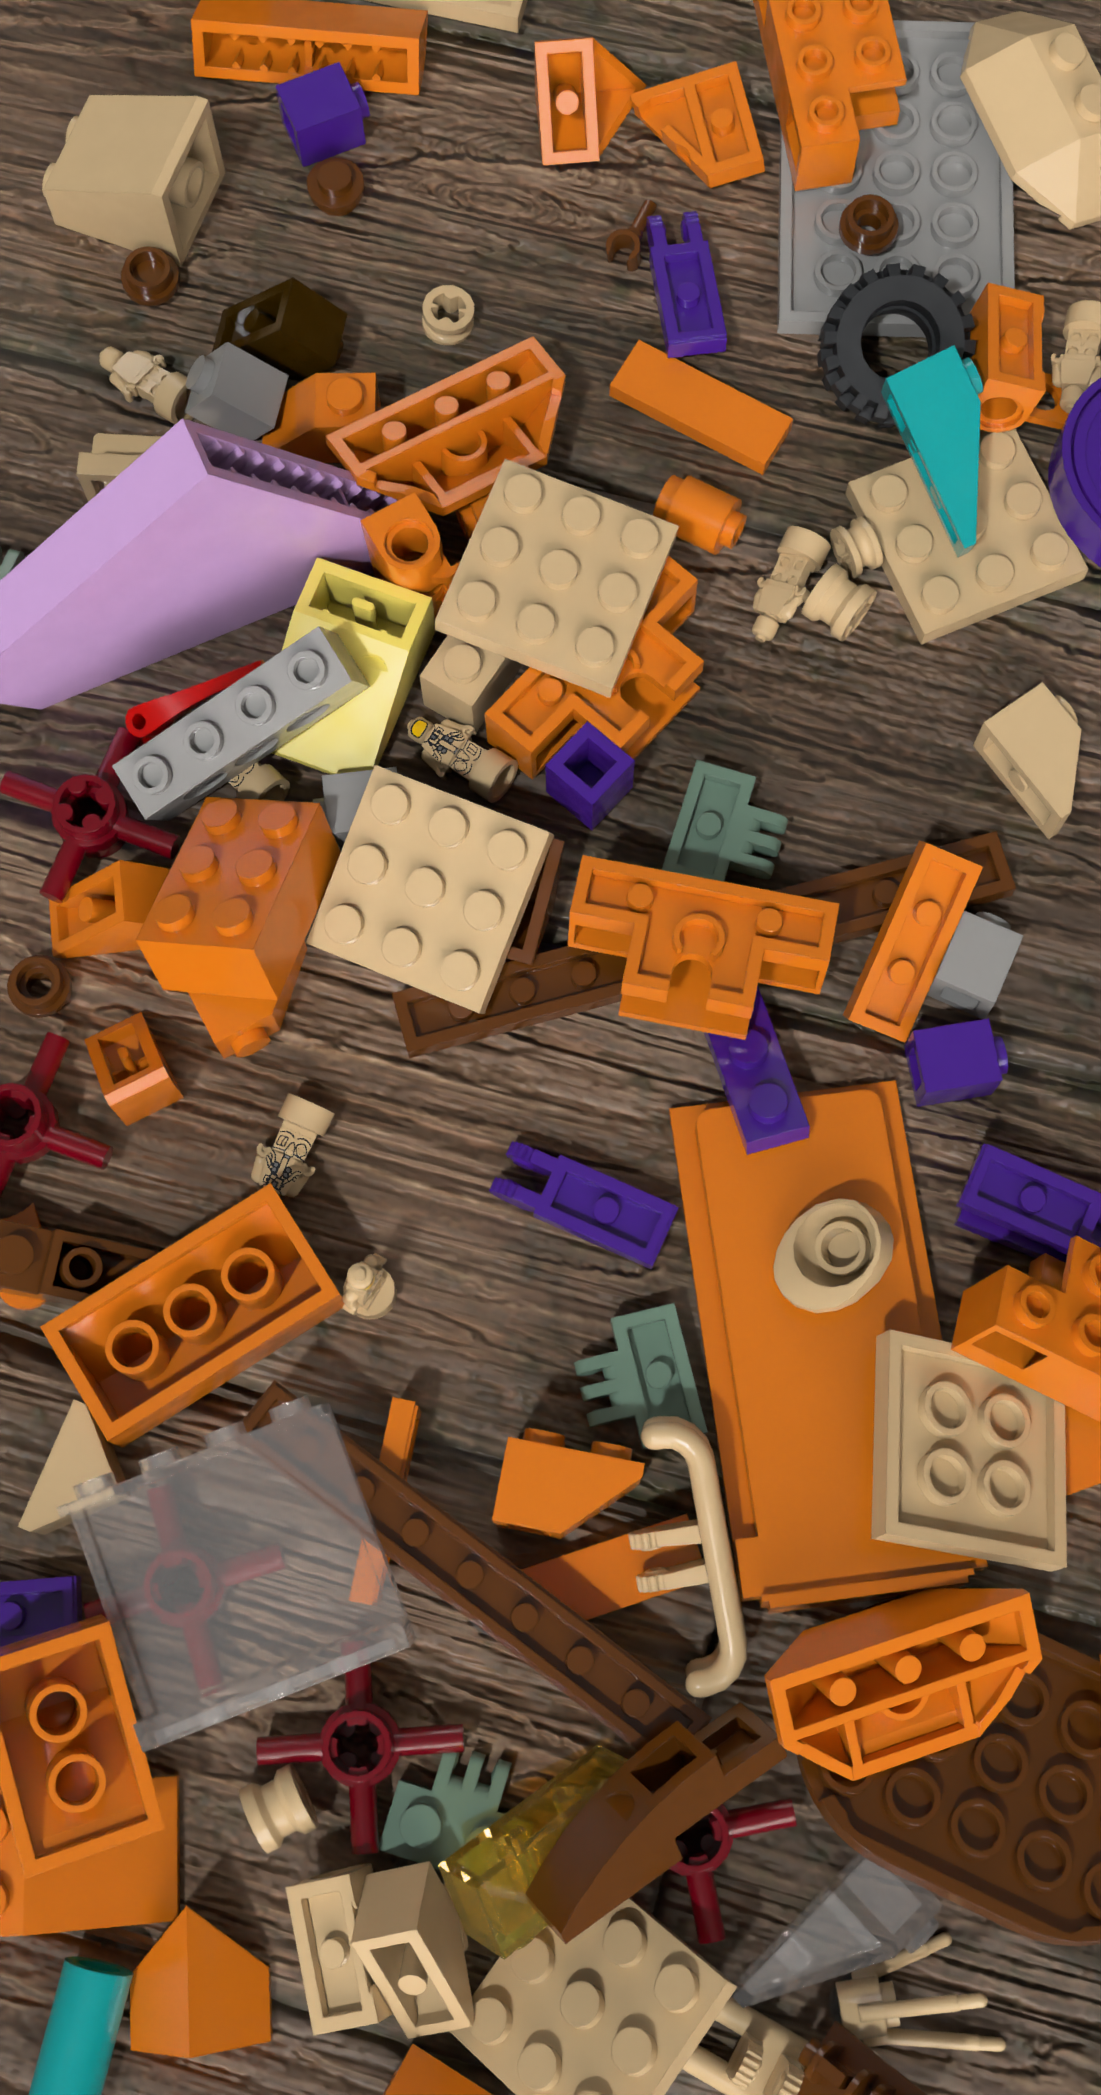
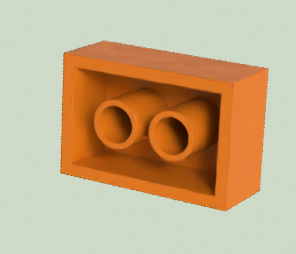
M221 797L205 798L136 938L138 946L163 990L270 1000L279 999L325 895L341 853L320 803Z

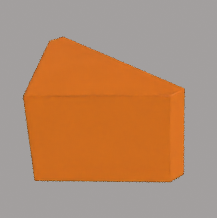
M142 1012L84 1039L103 1095L110 1108L126 1126L184 1098Z

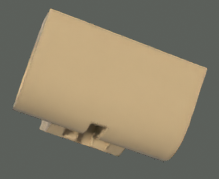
M371 1863L329 1871L285 1887L313 2036L376 2024L393 2014L351 1944L365 1875L373 1873ZM442 1883L457 1909L465 1953L468 1948V1939L458 1891L454 1884Z

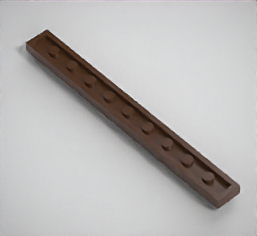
M997 831L938 847L983 866L965 909L1010 897L1016 890ZM913 854L774 891L839 903L833 944L880 931ZM565 946L536 954L533 965L514 960L505 962L485 1014L477 1013L415 987L393 992L392 997L409 1058L421 1056L621 1002V987L627 958Z

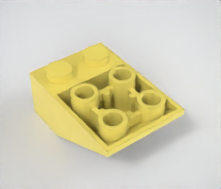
M317 557L293 610L282 651L320 626L339 635L370 687L273 751L272 754L330 775L373 770L374 765L378 766L436 631L432 597Z

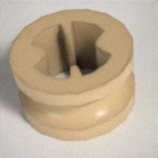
M442 285L432 289L426 295L422 304V325L426 336L434 343L444 346L463 342L471 334L474 326V302L471 296L462 288L454 285ZM444 308L448 313L459 310L458 321L453 323L448 317L438 320V310Z
M860 516L851 520L849 529L838 526L831 530L830 540L834 555L839 565L847 570L849 578L854 579L861 576L865 566L871 570L882 566L883 555L880 543L873 528L865 518Z

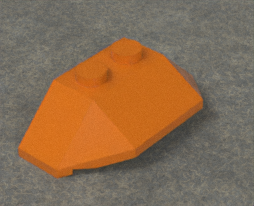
M532 336L326 435V444L343 467L350 471L357 485L397 500L416 492L427 511L445 516L489 494L505 459L533 470L547 465L564 392L566 375L535 337Z
M929 1588L803 1630L764 1677L779 1744L784 1749L797 1755L800 1754L830 1771L855 1781L980 1737L1012 1698L1025 1673L1031 1674L1043 1658L1030 1593L1028 1591L1017 1588Z

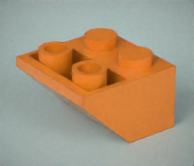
M525 1428L523 1439L508 1437L492 1521L496 1527L562 1539L638 1487L643 1476L645 1463L631 1461L633 1449L593 1441L589 1453L564 1448V1435Z

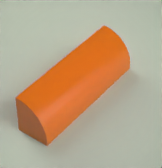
M200 0L191 18L195 77L281 84L340 62L349 83L359 82L363 91L419 95L426 57L428 11L308 0Z

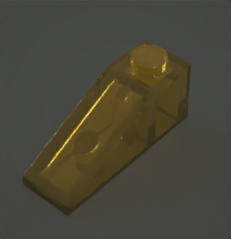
M596 1745L438 1864L464 1931L468 1936L505 1960L516 1950L522 1949L531 1943L536 1934L548 1926L531 1907L525 1893L543 1861L564 1830L589 1799L628 1759L600 1745Z

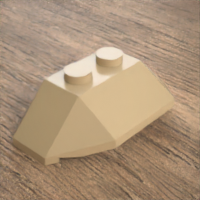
M1023 11L975 22L969 32V42L965 51L960 78L1010 179L1040 205L1059 214L1058 220L1069 230L1101 221V76L1075 24Z

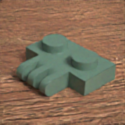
M696 760L662 870L725 882L728 869L760 879H770L775 865L766 859L753 856L752 853L755 852L769 857L778 856L782 844L781 841L775 837L759 833V831L784 834L788 819L783 815L748 805L755 785V776Z
M675 1303L610 1318L617 1351L574 1362L577 1376H589L603 1371L605 1378L603 1382L580 1388L583 1402L604 1397L610 1398V1408H599L586 1414L589 1428L634 1418L642 1450L648 1449L641 1441L642 1427L644 1422L652 1417L678 1416L694 1423L706 1434L708 1431Z
M472 1751L465 1777L452 1774L459 1759L458 1752L443 1753L433 1788L400 1779L381 1836L379 1850L418 1863L430 1861L433 1868L510 1892L531 1821L498 1810L512 1763L501 1759L498 1760L492 1771L491 1786L478 1782L486 1754Z

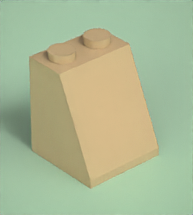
M89 95L80 115L74 116L68 125L66 144L57 162L51 163L44 174L42 191L44 197H46L55 225L133 251L146 246L156 247L168 254L175 261L176 265L181 267L226 173L209 100L199 96Z

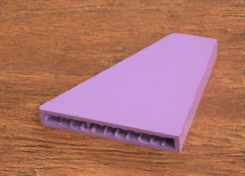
M182 418L0 580V704L42 710L297 604L317 557L366 575L373 573L360 520L398 500L357 485L348 470Z

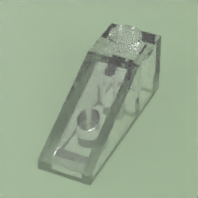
M857 1852L733 1981L737 1988L732 1996L744 2008L895 1958L903 1948L911 1954L924 1945L936 1931L939 1922L933 1916L944 1905L929 1890L876 1865Z

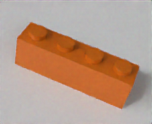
M270 1183L40 1326L106 1440L123 1448L342 1309L344 1302L342 1295Z

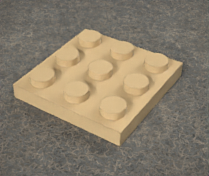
M1016 429L999 433L980 430L976 544L969 553L957 558L912 458L848 482L845 494L857 518L860 516L865 518L873 528L882 550V568L920 644L1084 580L1088 571V567L1077 546L1062 527L1054 510L1050 494Z
M505 459L436 616L435 630L610 698L672 549L679 526Z
M374 765L306 944L477 1013L485 1014L554 835L543 829Z
M891 1329L877 1335L871 1539L1050 1572L1066 1568L1065 1405L951 1350V1342Z
M632 1897L621 1903L567 1944H564L533 1909L473 1994L472 2002L475 2014L473 2027L449 2032L515 2095H665L737 1986Z

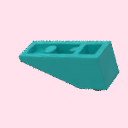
M955 345L886 378L881 394L957 558L969 553L976 544L981 401L978 394L983 392V384L973 361L969 357L961 360Z

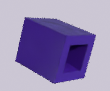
M340 62L275 86L282 123L303 167L366 144L363 119L370 117L369 106L359 82L349 83Z
M587 721L545 765L546 792L590 830H593L633 788L635 760Z
M989 1018L914 1030L904 1046L917 1107L992 1095L1003 1081L1002 1074H1007L1008 1057L1004 1041L1001 1036L993 1037Z

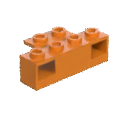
M753 0L794 190L800 191L852 183L860 143L858 130L897 125L900 107L895 87L904 86L907 81L888 0Z
M668 556L610 698L529 667L485 712L487 742L494 748L517 760L518 768L533 780L554 755L588 721L635 760L700 691V686L694 680L703 671L704 660L672 635L695 610L698 579Z
M582 855L570 908L568 947L627 958L622 980V998L618 1016L746 1040L758 983L820 995L830 962L839 903Z
M1076 1235L1070 1238L1066 1263L1045 1253L1030 1262L1028 1275L1007 1265L964 1290L951 1350L1101 1422V1247Z

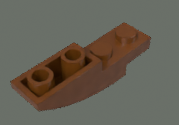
M0 1219V1292L74 1306L159 1252L60 1229L50 1231Z
M741 1702L694 1735L679 1721L674 1722L622 1765L589 1799L564 1830L543 1861L525 1893L531 1907L564 1944H567L682 1860L675 1840L677 1836L787 1757L785 1749L778 1742L777 1733Z

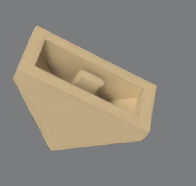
M73 1400L19 1522V1528L45 1535L132 1497L113 1445L106 1440L86 1404Z

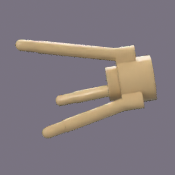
M947 1932L921 1940L874 1962L850 1965L852 1979L835 1982L843 2027L860 2040H863L869 2047L900 2045L1002 2052L1006 2048V2042L1001 2037L891 2028L900 2026V2018L958 2012L961 2010L983 2008L987 2005L988 1999L983 1993L953 1994L897 2001L893 1982L879 1983V1977L948 1947L952 1943V1936Z

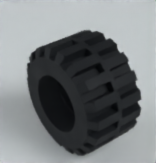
M900 263L887 264L883 271L875 272L872 269L862 274L854 284L850 283L829 311L818 339L821 342L820 350L817 353L818 367L823 368L824 377L822 382L826 391L832 390L837 397L834 403L843 412L848 408L855 413V420L864 424L868 421L878 423V428H892L896 425L881 394L885 379L871 370L864 359L861 348L863 331L875 317L883 314H899L914 321L926 337L928 357L955 345L961 360L968 357L971 358L975 354L976 340H970V331L975 327L972 313L965 316L961 307L966 302L965 298L959 290L952 294L945 287L949 280L940 273L931 278L924 274L926 270L924 266L913 264L909 270L900 269Z

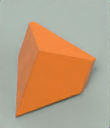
M592 36L534 41L535 97L542 165L599 161L601 154L633 107L630 94L644 90L647 85Z
M186 1905L133 1971L130 1985L131 2050L194 2058L272 2041L271 1966L264 1964Z

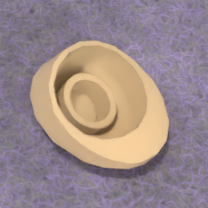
M838 1198L816 1204L794 1221L784 1234L777 1248L773 1266L774 1279L784 1297L795 1307L814 1313L837 1311L856 1303L880 1281L892 1261L894 1238L890 1225L881 1213L869 1205L855 1200Z

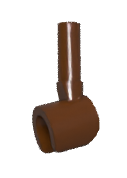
M652 200L644 201L628 229H618L607 238L606 253L608 263L613 261L614 254L618 250L625 248L632 251L627 260V270L632 272L639 268L642 260L640 241L647 226V217L653 216L657 205Z

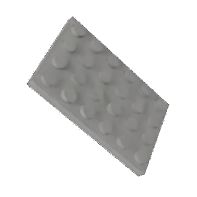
M893 20L907 78L906 85L895 87L900 107L897 125L858 130L860 143L852 183L795 191L780 126L777 333L820 335L821 328L826 321L829 311L850 283L854 284L857 282L862 274L872 269L875 272L883 271L887 264L900 263V269L909 270L913 264L926 267L924 274L931 278L940 273L949 280L945 287L952 294L959 290L965 298L966 302L961 306L965 316L970 314L988 282L1015 289L1013 181L1010 179L960 78L964 55L969 42V32L975 22ZM867 194H874L885 198L892 205L899 223L894 243L887 250L874 255H864L852 251L843 243L839 234V222L844 209L856 198ZM862 226V227H861L862 229L869 230V231H874V230H875V229H874L873 227H871V226ZM883 314L875 317L868 323L862 336L926 338L921 328L914 321L899 314Z

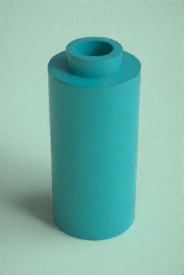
M65 1957L28 2095H102L133 1977L131 1970L114 1963L93 1958Z

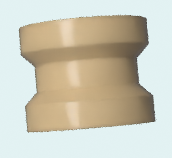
M836 563L826 571L813 588L802 608L801 614L811 621L822 620L830 626L831 635L843 642L863 620L872 606L877 592L867 584L857 586L849 580L847 570Z
M291 1763L278 1769L274 1779L264 1785L252 1782L239 1790L240 1800L247 1820L256 1839L267 1854L280 1848L284 1837L296 1831L307 1834L319 1827L318 1818L308 1792Z

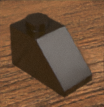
M292 277L224 309L212 352L226 342H229L289 376L288 379L300 381L335 366L343 351L342 335L348 314Z

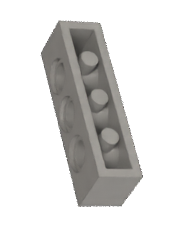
M318 626L121 759L112 767L145 820L170 821L368 689L370 685L339 635Z

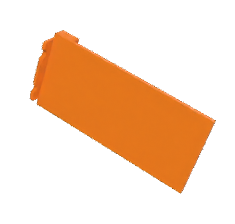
M896 1080L797 1092L810 1125L809 1138L749 1155L746 1154L728 1101L669 1108L740 1601L759 1600L760 1608H767L768 1614L896 1598L898 1595L917 1593L929 1588H959L969 1583L968 1578L975 1575V1571H982L988 1567L987 1560L871 1539L876 1336L891 1329L942 1340ZM838 1198L865 1203L881 1213L890 1225L894 1238L892 1261L880 1281L856 1303L837 1311L814 1313L795 1307L780 1291L775 1282L773 1271L776 1251L786 1231L798 1217L816 1204Z

